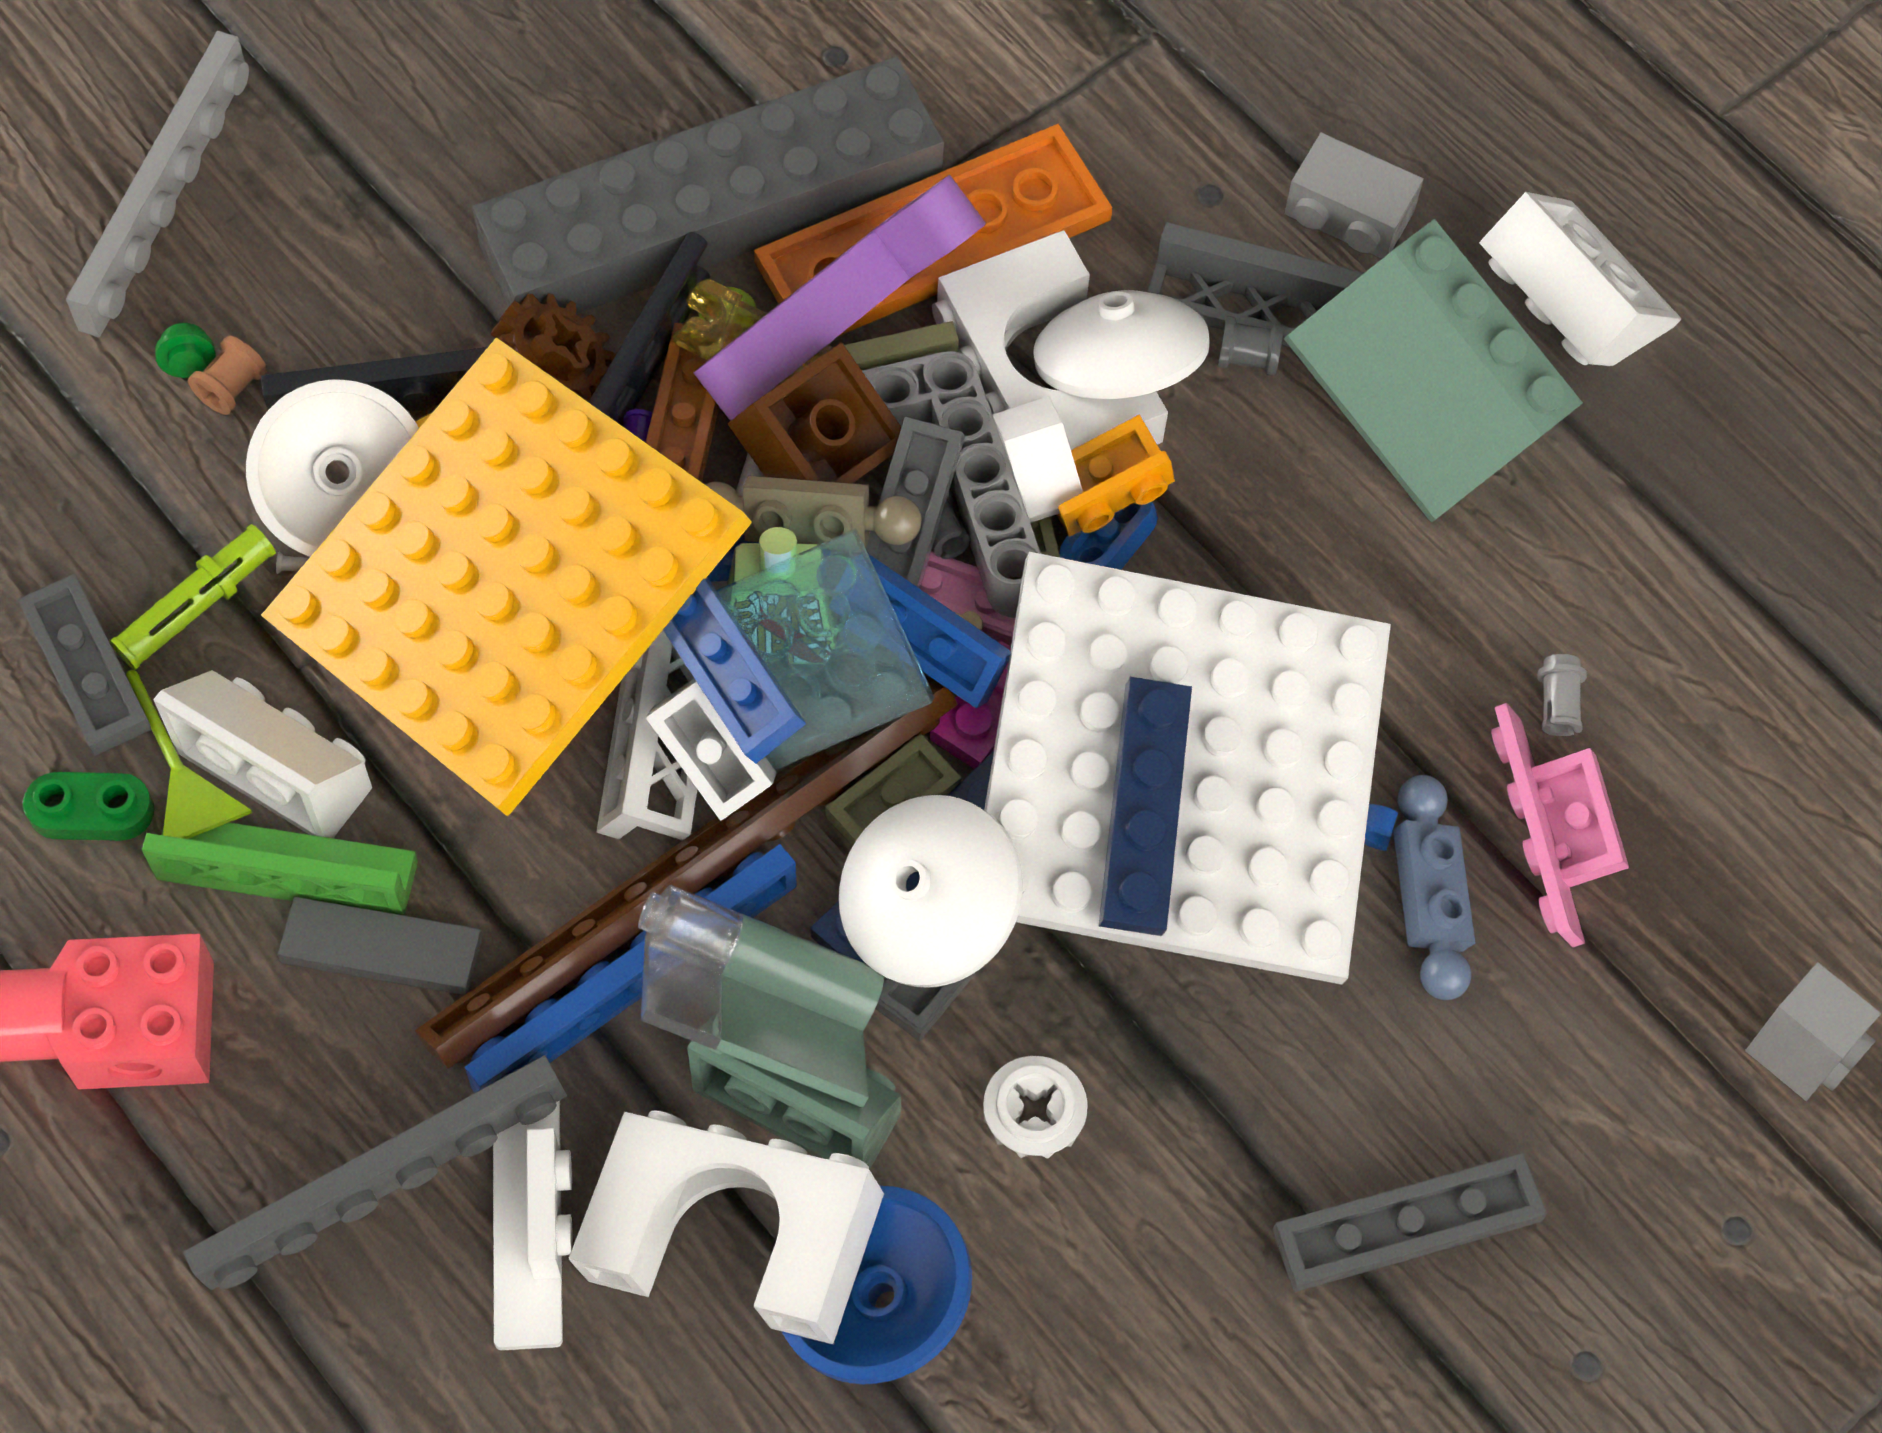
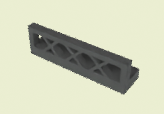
M1166 222L1160 239L1157 263L1148 292L1160 294L1166 275L1190 281L1197 292L1196 294L1185 299L1171 298L1179 300L1195 310L1205 320L1207 326L1224 330L1226 316H1232L1236 318L1239 324L1272 329L1275 324H1279L1272 314L1273 312L1287 306L1300 310L1305 318L1308 319L1364 273ZM1230 292L1244 295L1252 305V308L1239 314L1225 311L1217 298ZM1284 326L1283 346L1290 347L1284 338L1296 328Z

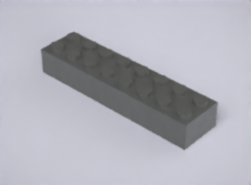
M896 56L473 205L472 209L479 246L508 307L514 301L520 304L527 294H533L541 303L549 293L554 294L559 307L565 308L570 301L575 302L576 314L656 286L689 232L701 235L708 243L707 248L697 263V266L705 268L760 248L943 172L944 141L900 60Z

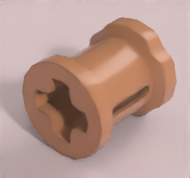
M227 336L220 343L221 352L203 372L195 371L188 378V384L194 394L212 410L224 415L230 414L235 409V398L253 379L259 380L261 375L267 373L266 364L261 356L251 346L233 336Z

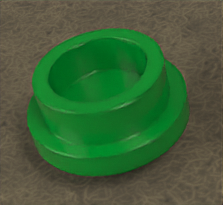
M179 323L168 327L162 333L155 347V357L159 368L168 375L178 378H189L195 371L203 372L216 357L215 345L212 339L201 327L191 323Z

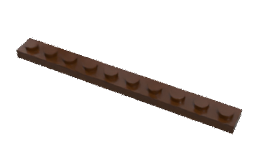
M919 673L777 773L773 784L723 820L720 821L718 817L712 819L417 1028L415 1032L427 1051L447 1069L456 1063L470 1061L477 1049L509 1025L525 1022L529 1013L541 1002L561 988L578 984L580 978L593 965L614 950L617 951L630 947L633 940L646 927L664 914H671L681 910L686 902L695 895V892L716 877H724L733 873L737 866L746 859V856L762 844L775 841L787 835L794 828L797 819L815 806L826 805L837 799L844 792L846 784L864 771L876 769L894 754L893 751L913 736L924 735L935 729L940 724V717L958 705L953 693L933 678Z

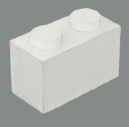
M695 678L655 705L646 716L647 721L720 821L773 784L777 772L767 758L764 757L755 764L744 755Z

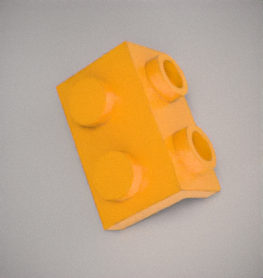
M1140 414L1071 450L1083 493L1058 506L1059 514L1056 515L1069 537L1080 531L1084 533L1094 532L1107 525L1113 519L1114 513L1135 502L1138 505H1143L1154 501L1167 490L1169 484L1175 482L1169 456L1166 451L1159 449Z

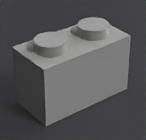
M1321 132L1291 181L1284 214L1296 219L1306 228L1320 230L1348 243L1349 246L1359 252L1371 253L1379 258H1384L1393 250L1412 217L1424 178Z
M1817 962L1778 1006L1745 1051L1807 1101L1821 1084L1832 1092L1876 1042L1866 1031L1881 1013Z

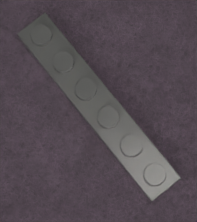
M544 1055L183 1251L193 1275L210 1290L217 1287L222 1289L235 1287L254 1276L257 1272V1265L281 1253V1255L287 1256L306 1249L317 1240V1233L340 1220L344 1223L352 1222L368 1215L378 1206V1199L401 1187L403 1190H409L425 1184L438 1173V1166L460 1154L462 1157H471L487 1150L497 1141V1134L520 1122L522 1125H529L544 1119L555 1110L556 1102L567 1097V1094L547 1057Z

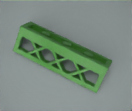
M231 822L189 839L164 836L163 832L162 835L146 833L142 852L156 880L293 901L294 897L403 916H405L418 863L415 851Z

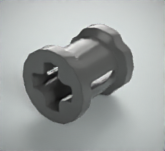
M1226 316L1218 367L1226 369L1231 363L1265 369L1266 375L1276 376L1284 325L1275 324L1272 329L1239 324L1235 317Z

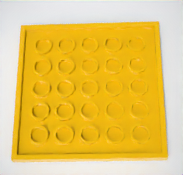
M495 338L261 616L506 816H509L668 625L689 596L696 591V587L703 578L706 579L736 543L752 521L742 510L504 342Z

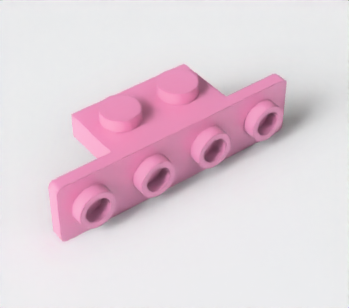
M1507 703L1495 707L1499 727L1493 728L1491 733L1503 764L1510 762L1515 782L1507 784L1511 805L1518 819L1526 818L1531 838L1523 840V849L1527 862L1535 876L1542 875L1547 895L1539 898L1540 910L1551 934L1558 932L1572 947L1585 944L1570 887L1629 868L1597 756L1591 748L1535 766L1523 723Z

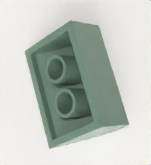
M715 1018L693 1037L687 1050L694 1092L776 1136L802 1147L816 1157L829 1160L833 1153L845 1154L863 1161L869 1166L870 1170L901 1116V1094L895 1092L896 1087L888 1078L871 1069H866L869 1098L862 1108L725 1053L720 1055L710 1051L709 1029Z

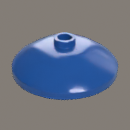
M880 1186L884 1195L834 1343L830 1344L782 1331L785 1339L797 1355L813 1369L827 1377L853 1384H877L901 1378L921 1368L937 1356L949 1343L962 1323L972 1289L971 1259L964 1238L955 1223L943 1209L927 1197L908 1189ZM894 1292V1298L888 1306L884 1308L875 1307L876 1301L881 1294Z

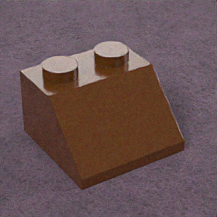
M842 342L752 403L727 423L765 477L848 484L854 483L893 455L901 431V425Z

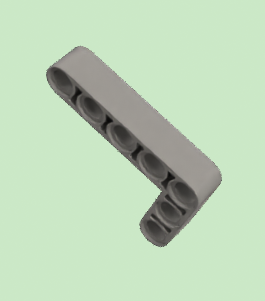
M949 351L863 370L862 372L901 427L904 417H909L964 433L965 439L950 487L964 529L970 536V547L989 603L999 614L1016 618L1025 559L1028 552L1041 553L973 361L963 353ZM993 529H1003V530H1002V531H994ZM1009 577H1020L1021 579L1012 580V579H1008V578H1009Z

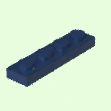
M1131 676L1125 684L1099 927L1162 936L1167 930L1192 686Z

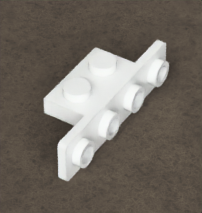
M560 1100L556 1102L555 1110L544 1119L529 1125H522L519 1122L497 1134L498 1139L493 1144L494 1344L498 1350L553 1348L561 1346L563 1342L562 1256L571 1254L573 1248V1228L571 1214L561 1215V1191L572 1190V1162L570 1150H560Z

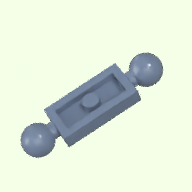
M1416 775L1402 784L1397 797L1400 812L1408 820H1405L1393 829L1407 943L1409 947L1428 948L1430 950V955L1424 960L1420 969L1421 983L1427 993L1440 1000H1452L1461 996L1471 982L1470 965L1458 952H1463L1475 944L1460 828L1438 824V819L1445 812L1448 801L1444 786L1434 777Z

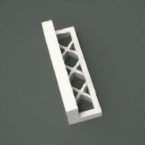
M664 631L658 635L621 680L596 831L616 839L622 838L637 826L680 840H684L691 835L697 788L683 769H681V776L679 777L676 770L682 767L678 762L670 763L657 742L658 734L646 719V716L655 705L671 695L666 686L669 673L680 668L688 681L694 678ZM671 655L673 656V658H674V660H675V661L672 662V663H670ZM655 766L658 773L652 776L653 767ZM663 779L677 801L674 817L647 809L650 786Z

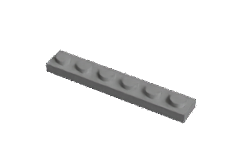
M217 30L70 290L66 301L78 331L100 338L109 320L115 319L120 314L125 302L126 289L135 273L142 272L150 258L151 244L160 228L167 227L175 213L176 199L185 183L192 182L196 177L200 167L201 154L210 138L215 139L220 134L225 120V111L234 95H240L243 92L248 81L249 67L244 60L237 36Z

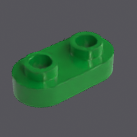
M51 772L34 780L27 788L23 797V810L30 824L37 833L50 839L129 840L137 837L149 827L155 810L154 802L145 784L139 778L125 773ZM56 794L64 795L63 801L57 806H45L47 799ZM114 797H128L126 803L121 807H108L109 802Z

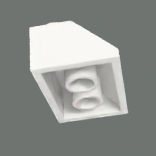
M1525 192L1479 242L1492 256L1488 261L1492 270L1507 283L1512 285L1516 283L1528 296L1525 301L1527 308L1545 324L1550 325L1553 323L1566 337L1562 341L1565 350L1583 365L1614 366L1674 328L1681 320L1680 316L1571 200Z
M211 670L162 689L153 699L177 754L309 835L334 838L372 789L364 764L366 760L354 746L339 738H336L332 743L315 733V728L309 720L291 708H285L280 712L265 702L263 694L244 679L236 677L231 682Z

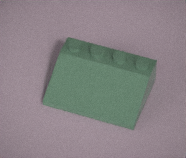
M1435 219L1393 249L1284 338L1431 523L1583 404Z

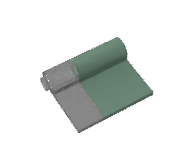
M668 885L662 895L652 892L644 905L638 923V928L646 931L641 1021L707 1046L710 1051L717 1054L725 1053L863 1108L869 1098L863 1031L877 1006L883 988L884 976L863 962L673 885Z

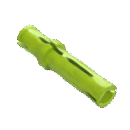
M253 524L247 526L243 533L212 558L204 555L196 562L198 569L166 596L158 600L118 636L109 640L110 645L133 670L138 669L142 662L175 635L183 631L187 625L221 597L227 600L237 593L236 585L265 560L276 554L273 545ZM236 560V563L231 568H229L225 573L216 578L213 582L210 583L208 587H206L202 592L199 593V590L202 587H204L213 578L217 577L220 573L224 571L225 568H227L231 563H233ZM185 601H187V604L185 606H183L179 611H177L173 616L166 620L151 634L149 633L150 630H152L162 620H164L179 606H181Z

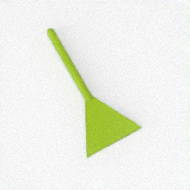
M129 670L126 673V677L171 768L163 835L189 839L252 814L250 808L182 764L139 674L135 670Z

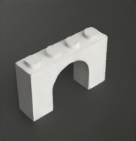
M1064 230L938 278L937 302L932 304L935 322L940 324L953 321L959 339L958 352L969 357L976 366L992 414L1049 396L1063 422L1071 450L1139 414L1156 444L1163 442L1168 411L1156 391L1140 396L1119 399H1092L1074 396L1030 382L1013 367L1006 354L1008 346L1022 332L1052 320L1062 311L1087 299L1090 274Z
M650 1111L648 1117L624 1112L569 1256L570 1262L587 1281L649 1297L672 1232L682 1215L694 1203L710 1193L726 1188L745 1187L759 1190L777 1201L780 1222L777 1240L757 1294L754 1308L771 1329L833 1344L884 1195L870 1172L869 1166L855 1157L840 1153L831 1154L829 1160L807 1155L805 1149L786 1140L771 1139L768 1145L747 1141L746 1137L740 1132L722 1125H710L708 1131L688 1127L680 1118L662 1111Z

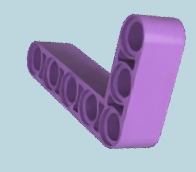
M948 175L873 229L693 372L728 419H734L908 279L954 250L980 230L986 222L951 175Z

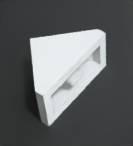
M1049 396L992 414L1030 523L1059 514L1058 506L1083 493L1063 422Z

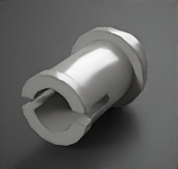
M1556 654L1548 656L1543 661V667L1537 672L1539 682L1543 683L1542 730L1554 736L1574 735V732L1580 733L1583 729L1581 722V683L1587 679V671L1581 667V660L1574 655Z

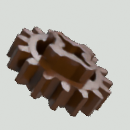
M548 293L541 303L533 294H527L520 304L516 301L511 303L500 317V321L493 328L491 336L504 342L589 402L616 356L615 353L603 349L605 343L610 339L608 333H595L591 326L596 318L592 314L580 318L576 315V303L570 301L565 308L559 307L554 294Z

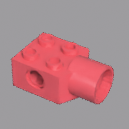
M180 934L68 940L51 968L0 970V1062L59 1059L78 1090L209 1083L214 961L201 935Z

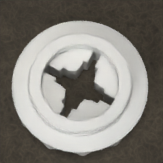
M1043 1056L1021 1057L1001 1067L988 1083L983 1103L984 1122L988 1124L997 1145H1005L1015 1151L1020 1158L1031 1155L1043 1156L1048 1159L1055 1152L1067 1146L1071 1147L1085 1125L1088 1108L1084 1087L1074 1072L1064 1064ZM1052 1091L1054 1092L1046 1108L1050 1124L1047 1121L1043 1122L1036 1116L1018 1124L1019 1117H1021L1024 1104L1019 1098L1020 1094L1023 1097L1027 1096L1035 1102L1042 1096L1046 1098Z

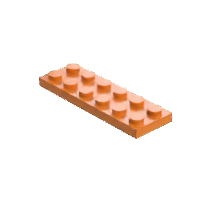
M1056 124L754 250V260L775 299L780 304L882 222L939 181L951 175L986 224L947 255L908 279L839 335L841 336L937 295L938 278L1063 230L1068 238H1071L1109 222L1112 216V206L1060 125Z

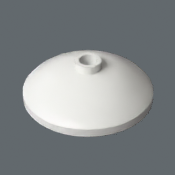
M1121 290L1090 297L1062 311L1039 334L1034 344L1033 354L1038 374L1053 388L1084 398L1119 399L1159 391L1188 377L1205 360L1209 352L1210 340L1205 320L1195 310L1181 301L1155 293Z
M324 380L293 390L278 400L266 412L257 425L249 444L246 460V479L250 498L257 514L269 531L281 542L295 551L311 557L419 429L418 425L408 411L391 396L377 388L360 382ZM341 461L348 467L349 476L345 482L335 484L328 480L325 470L330 462Z
M943 795L921 796L903 801L880 814L865 828L854 843L846 859L839 886V909L846 936L858 956L869 967L884 977L898 983L914 987H938L960 981L986 965L999 952L1013 930L1020 910L1023 891L1022 869L1019 856L1010 836L1001 824L986 811L968 801ZM918 871L920 880L917 887L907 892V878L912 873Z

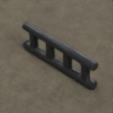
M687 233L589 400L591 405L621 426H623L624 415L629 410L635 409L666 356L674 323H685L710 280L711 276L708 271L697 266L708 245L705 238L697 233Z

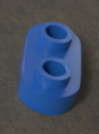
M1153 501L1143 505H1138L1135 502L1114 513L1113 519L1099 530L1090 533L1080 531L1070 537L1067 536L1060 547V558L1121 570L1157 524L1158 516Z

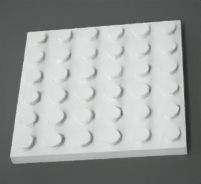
M1028 552L1024 564L1010 650L1011 656L1008 662L984 809L1008 833L1019 856L1022 869L1023 891L1016 922L1342 985L1349 975L1391 624ZM1130 676L1192 686L1167 930L1162 936L1098 926L1125 684Z

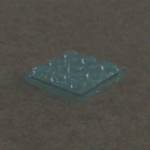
M856 528L717 590L806 723L805 726L765 756L774 770L933 702L935 697Z

